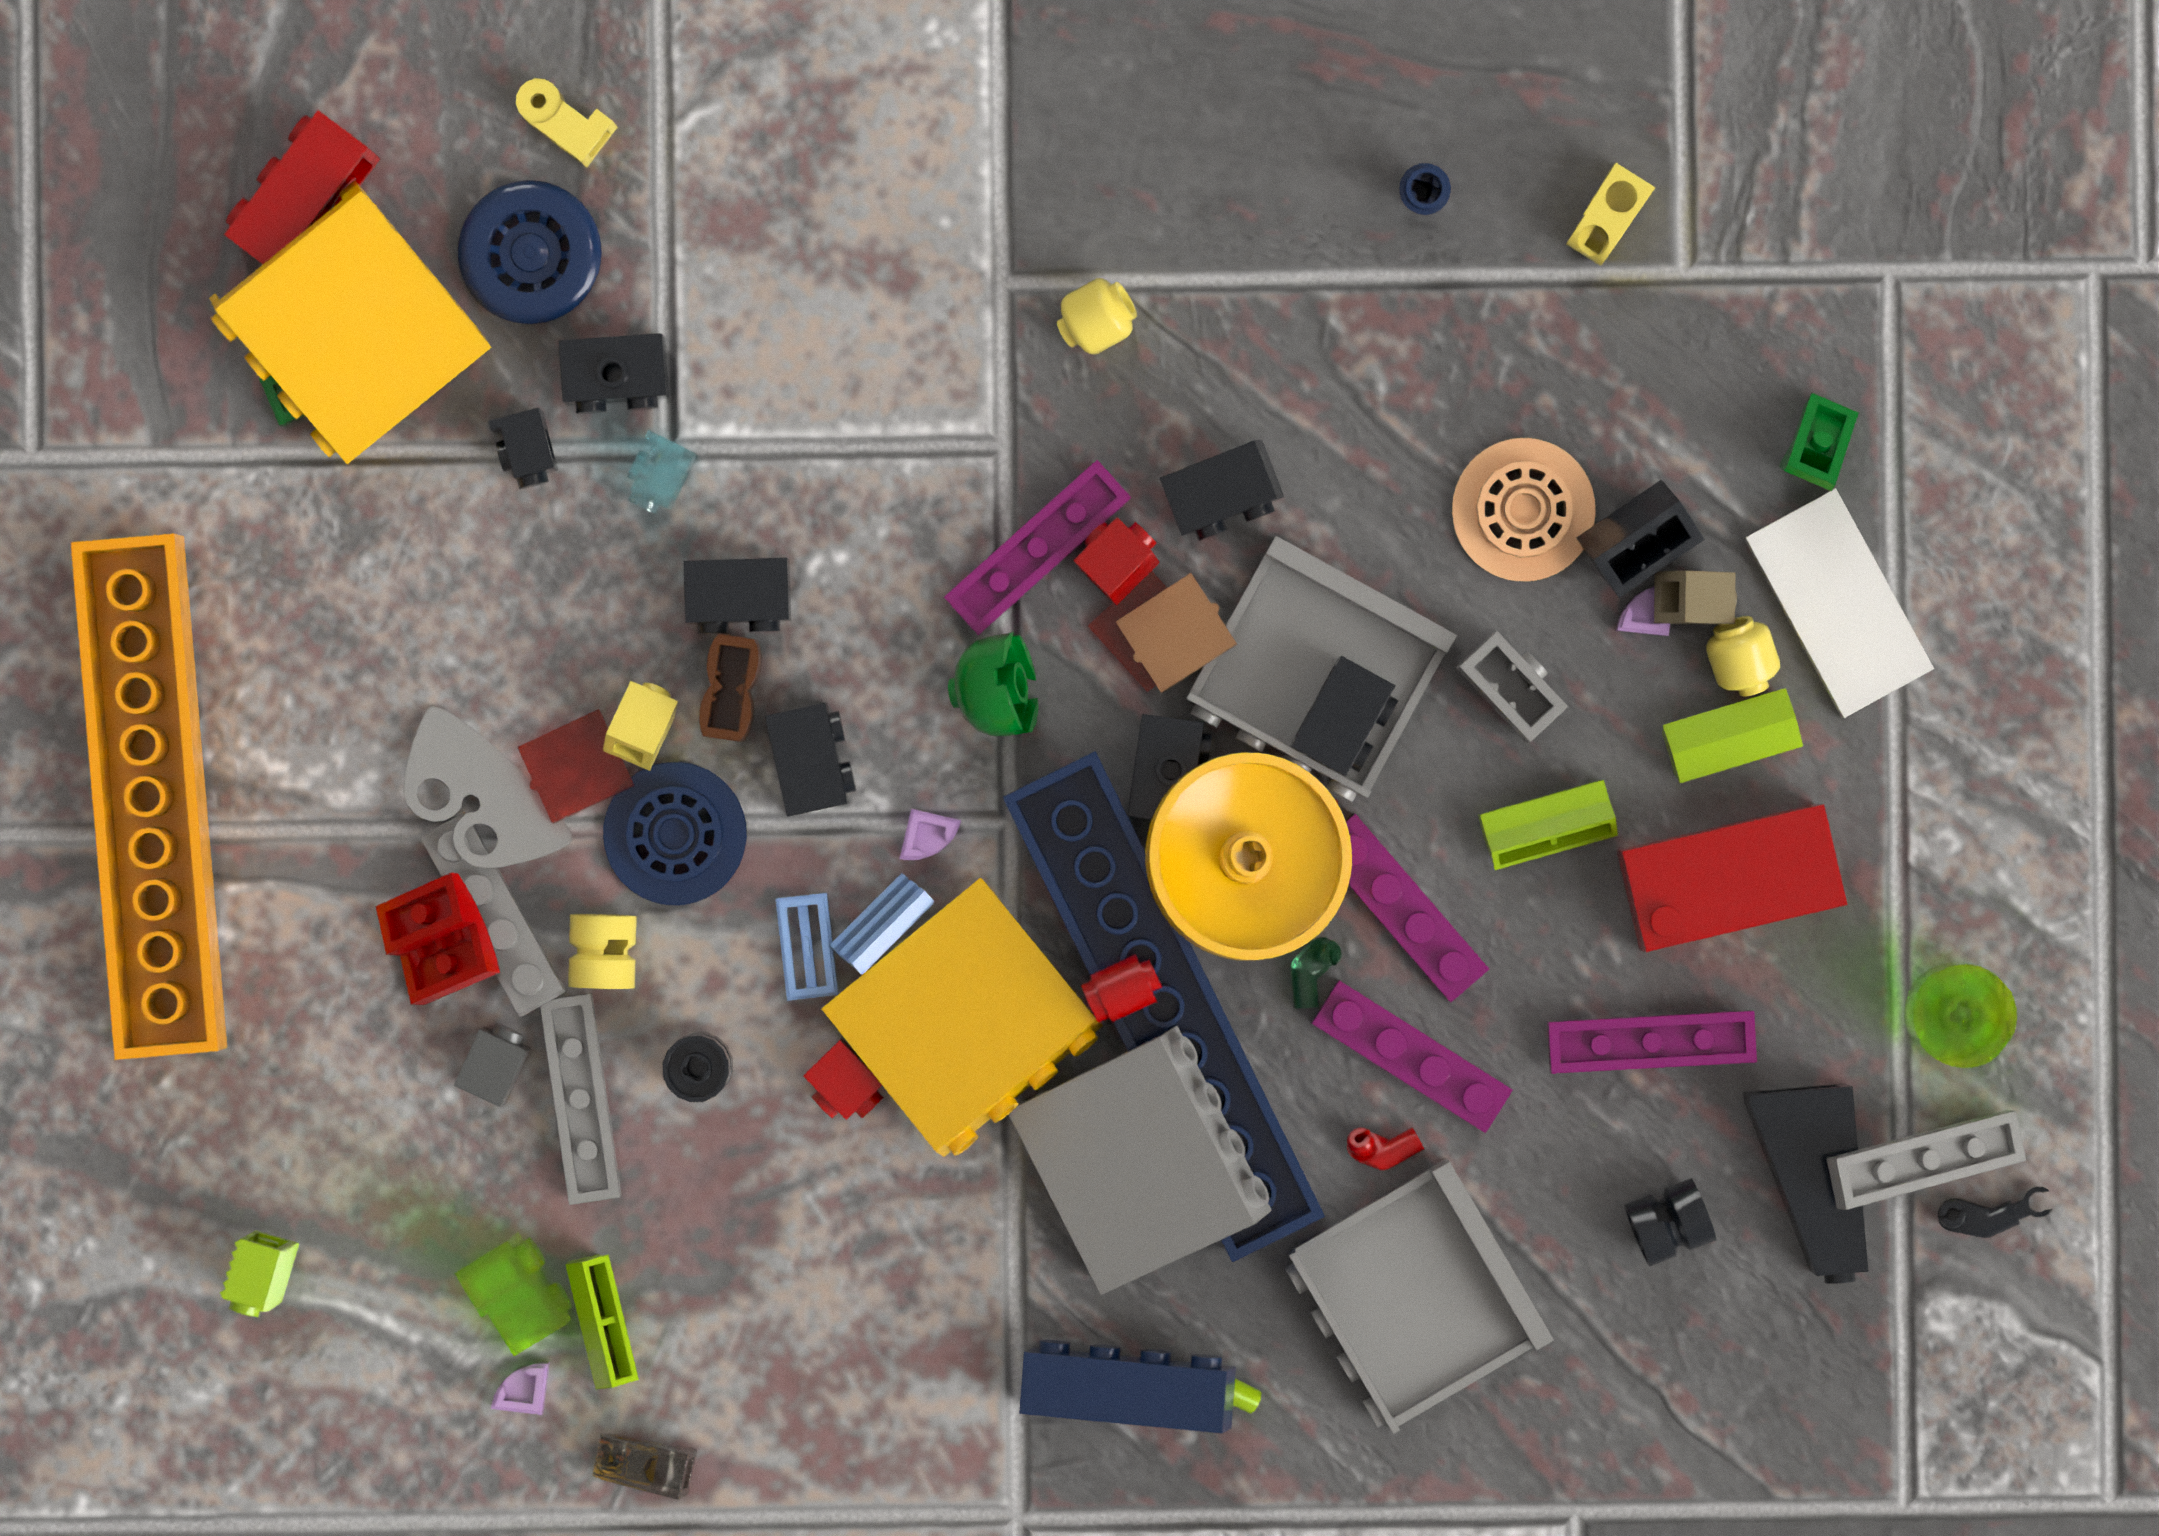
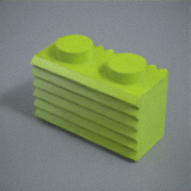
M255 1230L234 1242L237 1249L231 1253L235 1259L228 1262L232 1269L225 1272L229 1279L222 1282L226 1289L219 1293L223 1299L231 1301L229 1305L230 1310L252 1317H259L260 1311L269 1312L282 1303L299 1243Z

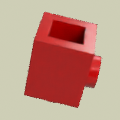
M1118 517L1110 525L1104 522L1097 526L1085 540L1084 544L1087 547L1073 560L1081 572L1116 606L1160 563L1151 550L1157 544L1156 541L1137 522H1134L1128 528Z
M843 1038L803 1075L817 1090L811 1096L812 1099L832 1119L840 1113L847 1120L854 1112L862 1119L884 1098L877 1091L882 1084Z

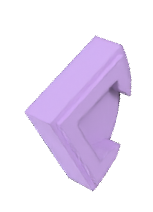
M1654 587L1640 592L1628 602L1618 619L1616 631L1669 636L1670 624L1654 623Z
M911 809L900 859L920 860L940 852L953 840L962 820Z
M550 1362L530 1363L513 1371L497 1389L491 1409L542 1415L544 1413Z

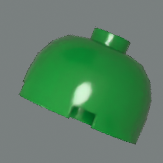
M1012 632L993 635L975 641L964 650L956 665L955 677L950 678L948 681V694L952 706L955 709L960 708L964 719L978 732L990 736H1011L1032 732L1037 723L1038 698L1028 699L1027 679L1036 681V675L1030 652L1023 638L1020 635L1013 636Z

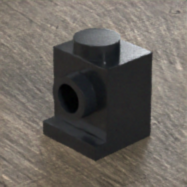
M534 408L489 420L490 430L496 434L501 432L503 434L504 440L496 442L497 453L503 472L512 470L519 489L548 483L547 473L558 471V466L543 410Z

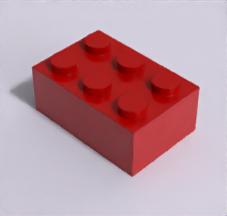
M319 110L316 111L312 118L304 115L298 121L288 136V140L292 142V145L281 159L274 156L269 160L257 177V182L261 184L250 201L242 198L226 218L225 223L230 227L224 235L262 264L267 262L340 203L343 199L339 193L354 180L361 186L381 159L366 145Z

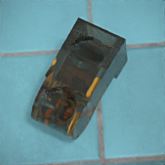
M603 1433L600 1434L592 1476L611 1483L679 1500L689 1493L697 1449L681 1445L672 1446L649 1440L641 1441L627 1436Z

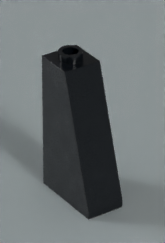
M1842 1083L1743 1092L1745 1106L1810 1272L1816 1276H1824V1283L1826 1284L1856 1281L1855 1273L1869 1272L1863 1205L1848 1210L1837 1209L1827 1158L1858 1150L1853 1086Z

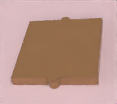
M1192 573L1116 621L1118 627L1135 651L1133 655L1134 661L1137 663L1142 662L1161 693L1237 645L1217 614L1220 610L1218 604L1210 603Z

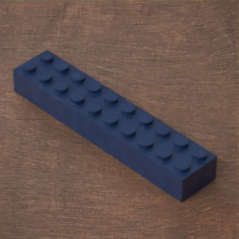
M1096 751L1003 796L1002 798L1089 974L1092 975L1136 954L1140 963L1150 960L1162 988L1154 991L1157 1002L1114 1021L1127 1051L1153 1040L1171 1028L1178 1026L1182 1036L1187 1037L1196 1050L1197 1065L1206 1083H1210L1216 1089L1221 1100V1112L1229 1128L1236 1131L1240 1136L1245 1148L1244 1157L1252 1173L1262 1180L1268 1191V1204L1272 1211L1254 1225L1221 1239L1232 1263L1324 1218L1325 1215L1190 942L1169 924L1155 902L1147 878L1145 851Z

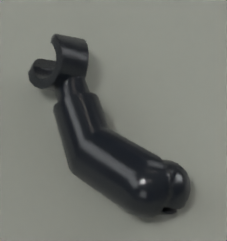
M2034 1187L2026 1192L2024 1199L2011 1203L2009 1200L1993 1208L1951 1198L1941 1204L1938 1210V1220L1940 1225L1948 1231L1981 1238H1991L2019 1225V1220L2028 1216L2034 1218L2048 1216L2052 1209L2042 1212L2033 1211L2029 1206V1199L2035 1193L2050 1191L2044 1187Z

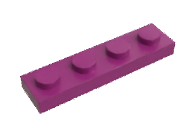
M1096 460L945 595L944 598L979 636L1083 543L1097 526L1106 522L1131 499V496L1104 466Z
M1354 813L1346 820L1352 847V868L1349 886L1450 1003L1453 1002L1490 969Z
M1340 980L1336 982L1311 1022L1319 1029L1484 1133H1487L1513 1091L1502 1082Z
M1753 1010L1547 1021L1549 1071L1551 1074L1757 1062L1755 1014Z

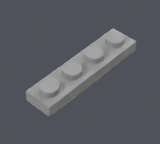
M463 812L420 838L441 876L451 872L458 873L467 886L484 920L500 969V973L496 974L517 1014L523 1017L566 992V989L498 868L483 869L473 867L456 852L452 840L453 830L457 822L466 814V812ZM475 825L471 826L465 833L464 838L467 848L477 855L489 854L490 852Z
M592 993L554 998L540 1006L568 1202L569 1205L620 1198L622 1194Z
M2014 1110L2000 1111L1827 1158L1837 1209L1844 1210L2026 1161L2017 1113Z

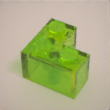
M518 1232L469 1261L454 1273L481 1318L487 1314L489 1315L513 1356L518 1355L567 1325L571 1320L567 1311L573 1308L562 1286L557 1281L550 1285L542 1272L541 1266L546 1264L535 1242L530 1237L523 1241Z

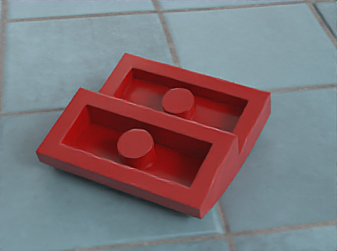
M451 872L375 906L386 955L400 956L411 1005H426L500 973L496 954L484 920L467 886L458 873Z

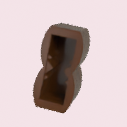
M718 634L713 640L707 657V675L711 686L703 696L699 711V723L703 737L743 742L747 738L753 725L755 713L754 700L750 691L759 678L762 666V653L758 640Z

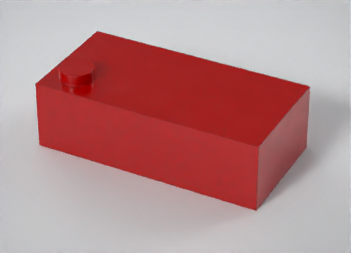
M1812 804L1616 850L1639 950L1643 952H1650L1848 905L1824 804Z

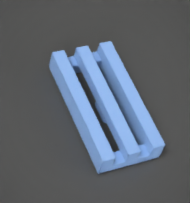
M901 873L829 946L839 957L862 975L933 905L934 900L921 887L919 888L916 883Z
M827 892L776 898L787 1001L838 995L834 950L829 946L833 939ZM815 904L818 907L827 985L817 987L808 905ZM789 907L798 908L807 987L797 989L788 915Z

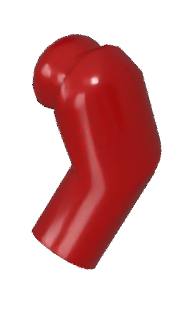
M1363 1127L1352 1130L1347 1137L1348 1154L1356 1162L1380 1171L1388 1170L1425 1150L1413 1127L1390 1140Z

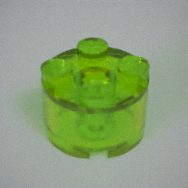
M1949 962L1932 967L1914 980L1906 998L1904 1019L1907 1032L1921 1053L1935 1061L1953 1067L1972 1068L1989 1063L2005 1048L2016 1029L2017 1008L2012 992L1994 973L1981 966L1962 962ZM1958 1002L1962 1007L1969 1008L1971 1011L1970 1017L1962 1019L1961 1028L1957 1022L1950 1020V1012L1957 1010Z

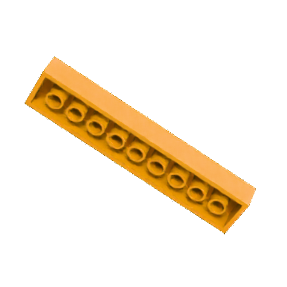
M173 533L71 542L114 1060L220 1051L227 1048L184 536Z

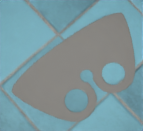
M431 706L427 709L412 743L404 775L403 793L406 804L413 813L422 819L432 822L445 821L453 817L461 809L464 797L473 795L480 801L479 809L475 812L466 813L457 822L453 830L452 840L455 850L464 861L473 867L483 869L506 867L554 853L572 842L571 832L561 815L542 792L504 754L455 715L439 707ZM428 779H437L445 783L450 792L447 805L439 810H430L422 806L417 796L418 787L422 782ZM484 824L494 830L497 836V845L491 853L477 855L469 851L464 838L465 833L471 826Z

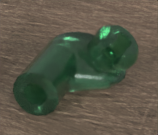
M1326 937L1311 940L1292 959L1290 968L1294 1009L1319 1007L1317 980L1331 966H1336L1342 957L1341 947L1336 941Z

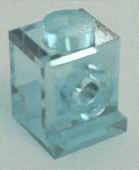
M648 430L644 439L653 445L649 453L640 450L630 468L627 477L634 480V483L630 489L632 492L628 501L656 514L659 506L671 511L698 455Z

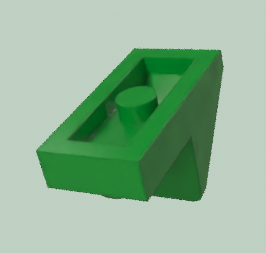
M1811 393L1804 405L1793 441L1779 467L1787 473L1832 491L1836 485L1859 412Z

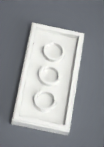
M1836 488L1744 538L1841 718L1855 713L1934 669Z

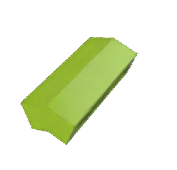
M1786 688L1662 726V736L1670 757L1672 769L1680 783L1803 747L1797 719Z
M1604 780L1478 814L1494 870L1618 836L1616 817Z
M597 1254L568 1261L565 1266L595 1389L614 1388L639 1380L609 1254ZM590 1266L594 1268L605 1316L602 1317L600 1316L591 1279ZM605 1325L608 1326L619 1375L614 1373L603 1328Z

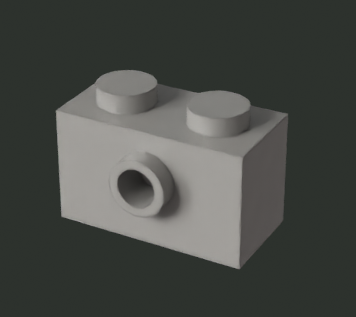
M1498 631L1492 632L1455 667L1525 742H1531L1568 708L1565 702L1543 680L1548 674L1544 667L1528 651L1520 656Z

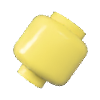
M1096 278L1067 294L1062 299L1061 313L1063 318L1057 321V326L1063 339L1071 348L1079 345L1085 352L1095 355L1126 339L1131 334L1133 329L1132 320L1137 317V312L1130 296L1119 282L1111 284L1103 278Z
M1750 616L1736 617L1735 624L1717 625L1713 629L1714 635L1706 644L1707 655L1717 684L1726 690L1739 691L1740 696H1752L1765 691L1769 687L1768 680L1774 677L1780 669V659L1768 626L1760 622H1754Z

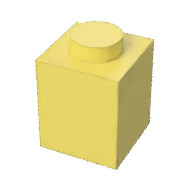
M630 681L606 732L603 751L650 771L675 718L678 701L672 699L670 693L658 685L652 683L640 685Z

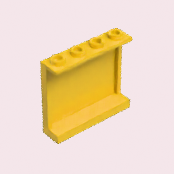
M355 180L339 193L343 199L340 203L221 299L216 293L210 297L211 303L217 312L211 317L216 327L230 342L238 337L250 350L244 358L263 381L269 376L274 378L283 389L277 397L296 419L304 414L316 428L310 435L329 458L337 452L346 464L350 463L492 348L483 333Z
M981 877L821 1008L935 1152L943 1157L950 1152L957 1156L969 1148L978 1139V1135L975 1133L977 1129L990 1119L997 1123L1008 1116L1018 1106V1102L1015 1100L1016 1097L1030 1086L1037 1090L1048 1083L1058 1073L1055 1065L1070 1053L1077 1057L1088 1050L1099 1038L1095 1032L1103 1026L1101 1022H1097L1092 1012L1008 911L992 888Z

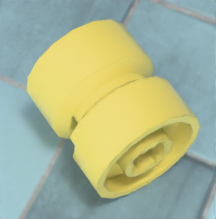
M570 914L569 943L577 948V953L569 958L568 987L592 989L635 988L636 960L628 955V949L636 945L637 916Z

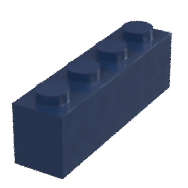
M1040 1340L1039 1348L1034 1347L1024 1352L1019 1414L1220 1434L1232 1428L1236 1367L1222 1365L1221 1356L1192 1354L1191 1362L1172 1361L1171 1352L1143 1349L1140 1351V1357L1120 1356L1121 1347L1111 1345H1090V1353L1070 1351V1342L1059 1340Z

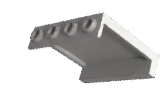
M1275 536L1226 624V628L1237 645L1203 666L1185 700L1195 704L1190 714L1216 728L1221 720L1226 721L1240 729L1235 737L1239 741L1260 752H1263L1266 745L1277 749L1285 754L1284 759L1297 764L1309 773L1313 769L1328 777L1330 780L1326 788L1353 802L1357 794L1364 798L1369 797L1372 792L1370 791L1441 660L1448 653L1457 635L1280 537ZM1341 655L1396 685L1390 696L1398 700L1385 726L1382 727L1375 723L1366 741L1374 746L1361 770L1357 772L1350 768L1345 777L1290 747L1330 671Z
M1178 1026L1062 1084L1026 1098L1009 1114L1101 1295L1250 1227L1272 1211L1268 1204L1269 1195L1264 1183L1252 1173L1244 1157L1245 1148L1240 1136L1236 1131L1229 1128L1221 1112L1220 1097L1216 1089L1210 1083H1206L1197 1065L1196 1050L1187 1037L1182 1036Z
M1447 1158L1287 1251L1293 1263L1284 1267L1299 1294L1308 1289L1319 1306L1311 1311L1317 1325L1325 1338L1333 1334L1336 1335L1345 1351L1336 1356L1351 1383L1361 1378L1371 1395L1363 1400L1365 1407L1377 1427L1387 1423L1393 1434L1400 1431L1398 1426L1533 1347L1537 1351L1554 1341Z

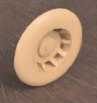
M1515 438L1501 441L1479 453L1461 474L1452 502L1455 532L1469 557L1487 572L1512 581L1541 580L1553 576L1568 567L1584 550L1577 537L1594 526L1596 516L1593 489L1589 478L1580 464L1560 447L1532 438ZM1519 470V479L1510 481L1506 476L1508 472ZM1529 470L1541 473L1543 475L1541 481L1530 478ZM1495 481H1498L1503 486L1497 495L1489 493ZM1550 481L1556 485L1560 494H1552L1551 490L1547 487ZM1485 502L1494 504L1493 516H1485ZM1563 502V517L1556 514V503ZM1555 523L1560 526V529L1551 538L1547 531ZM1498 524L1499 528L1503 531L1499 538L1492 533L1489 525ZM1509 537L1520 540L1519 549L1506 545ZM1540 537L1543 546L1530 549L1529 541Z

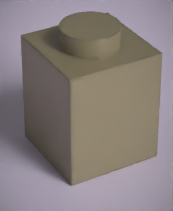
M1660 571L1655 573L1654 623L1693 625L1735 624V607L1737 604V593L1735 590L1736 572Z

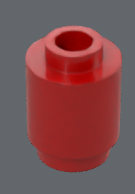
M1136 954L1090 975L1092 980L1081 985L1098 1023L1108 1018L1114 1022L1157 1002L1154 991L1162 988L1150 960L1140 963Z

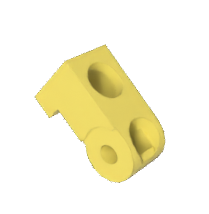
M535 78L526 81L516 95V106L523 118L586 168L618 128L610 118L597 108L589 119H586L565 103L563 95L553 83L545 79Z
M1614 163L1583 214L1584 216L1571 234L1566 245L1601 266L1655 187L1618 163Z

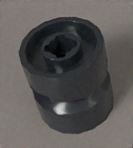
M707 1032L691 1033L677 1040L667 1051L662 1063L663 1078L668 1089L678 1098L688 1102H704L715 1097L729 1083L733 1073V1057L728 1046L719 1037Z
M1692 1178L1665 1188L1663 1198L1657 1199L1649 1194L1624 1204L1630 1226L1649 1267L1675 1257L1679 1246L1683 1245L1687 1249L1693 1250L1717 1240L1705 1204Z

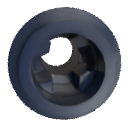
M1420 163L1412 166L1404 173L1400 181L1399 192L1404 205L1409 210L1421 215H1430L1438 212L1446 205L1450 197L1451 185L1448 176L1441 168L1430 163ZM1415 183H1421L1427 187L1429 194L1426 201L1416 200L1417 193L1412 191Z

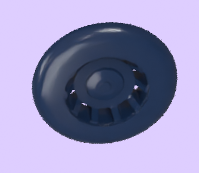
M522 180L511 182L486 194L469 212L463 223L458 240L459 269L471 295L490 313L504 320L520 324L545 323L560 318L572 311L591 291L601 265L600 235L588 209L567 190L543 181ZM527 214H540L539 222H528ZM517 216L519 224L508 229L504 224ZM551 219L561 226L556 233L548 228V223ZM499 231L504 235L500 246L492 245L494 237ZM567 237L570 249L569 251H562L560 241ZM491 255L500 256L501 266L493 268ZM568 261L564 273L560 274L558 269L561 262ZM505 274L514 279V282L509 287L500 280V277ZM550 278H554L556 280V282L553 285L546 289H543V283L545 281L549 280ZM523 284L534 285L533 292H521L520 290Z
M684 762L656 764L652 766L650 771L643 769L630 777L612 798L603 826L606 856L620 881L640 897L664 905L695 903L719 891L737 871L744 855L747 840L744 812L732 789L711 771L698 765ZM673 793V803L663 805L660 796ZM683 796H690L696 799L697 803L692 808L682 804ZM651 802L654 810L646 817L641 814V811ZM703 808H706L712 822L703 823L699 816V812ZM636 822L643 824V835L638 838L635 837ZM714 830L713 846L704 842L706 831ZM644 844L649 852V856L645 860L637 848L638 845ZM700 851L706 852L708 857L703 863L697 865L694 857ZM655 860L666 864L665 873L652 867ZM686 863L689 872L676 874L675 865Z

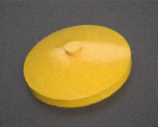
M1236 753L1218 757L1197 766L1182 776L1168 790L1155 810L1149 826L1145 848V864L1149 886L1156 904L1169 924L1182 937L1201 950L1215 956L1239 961H1256L1278 957L1297 950L1319 935L1330 923L1341 906L1348 889L1352 868V847L1347 823L1341 809L1327 788L1316 777L1284 758L1263 753Z

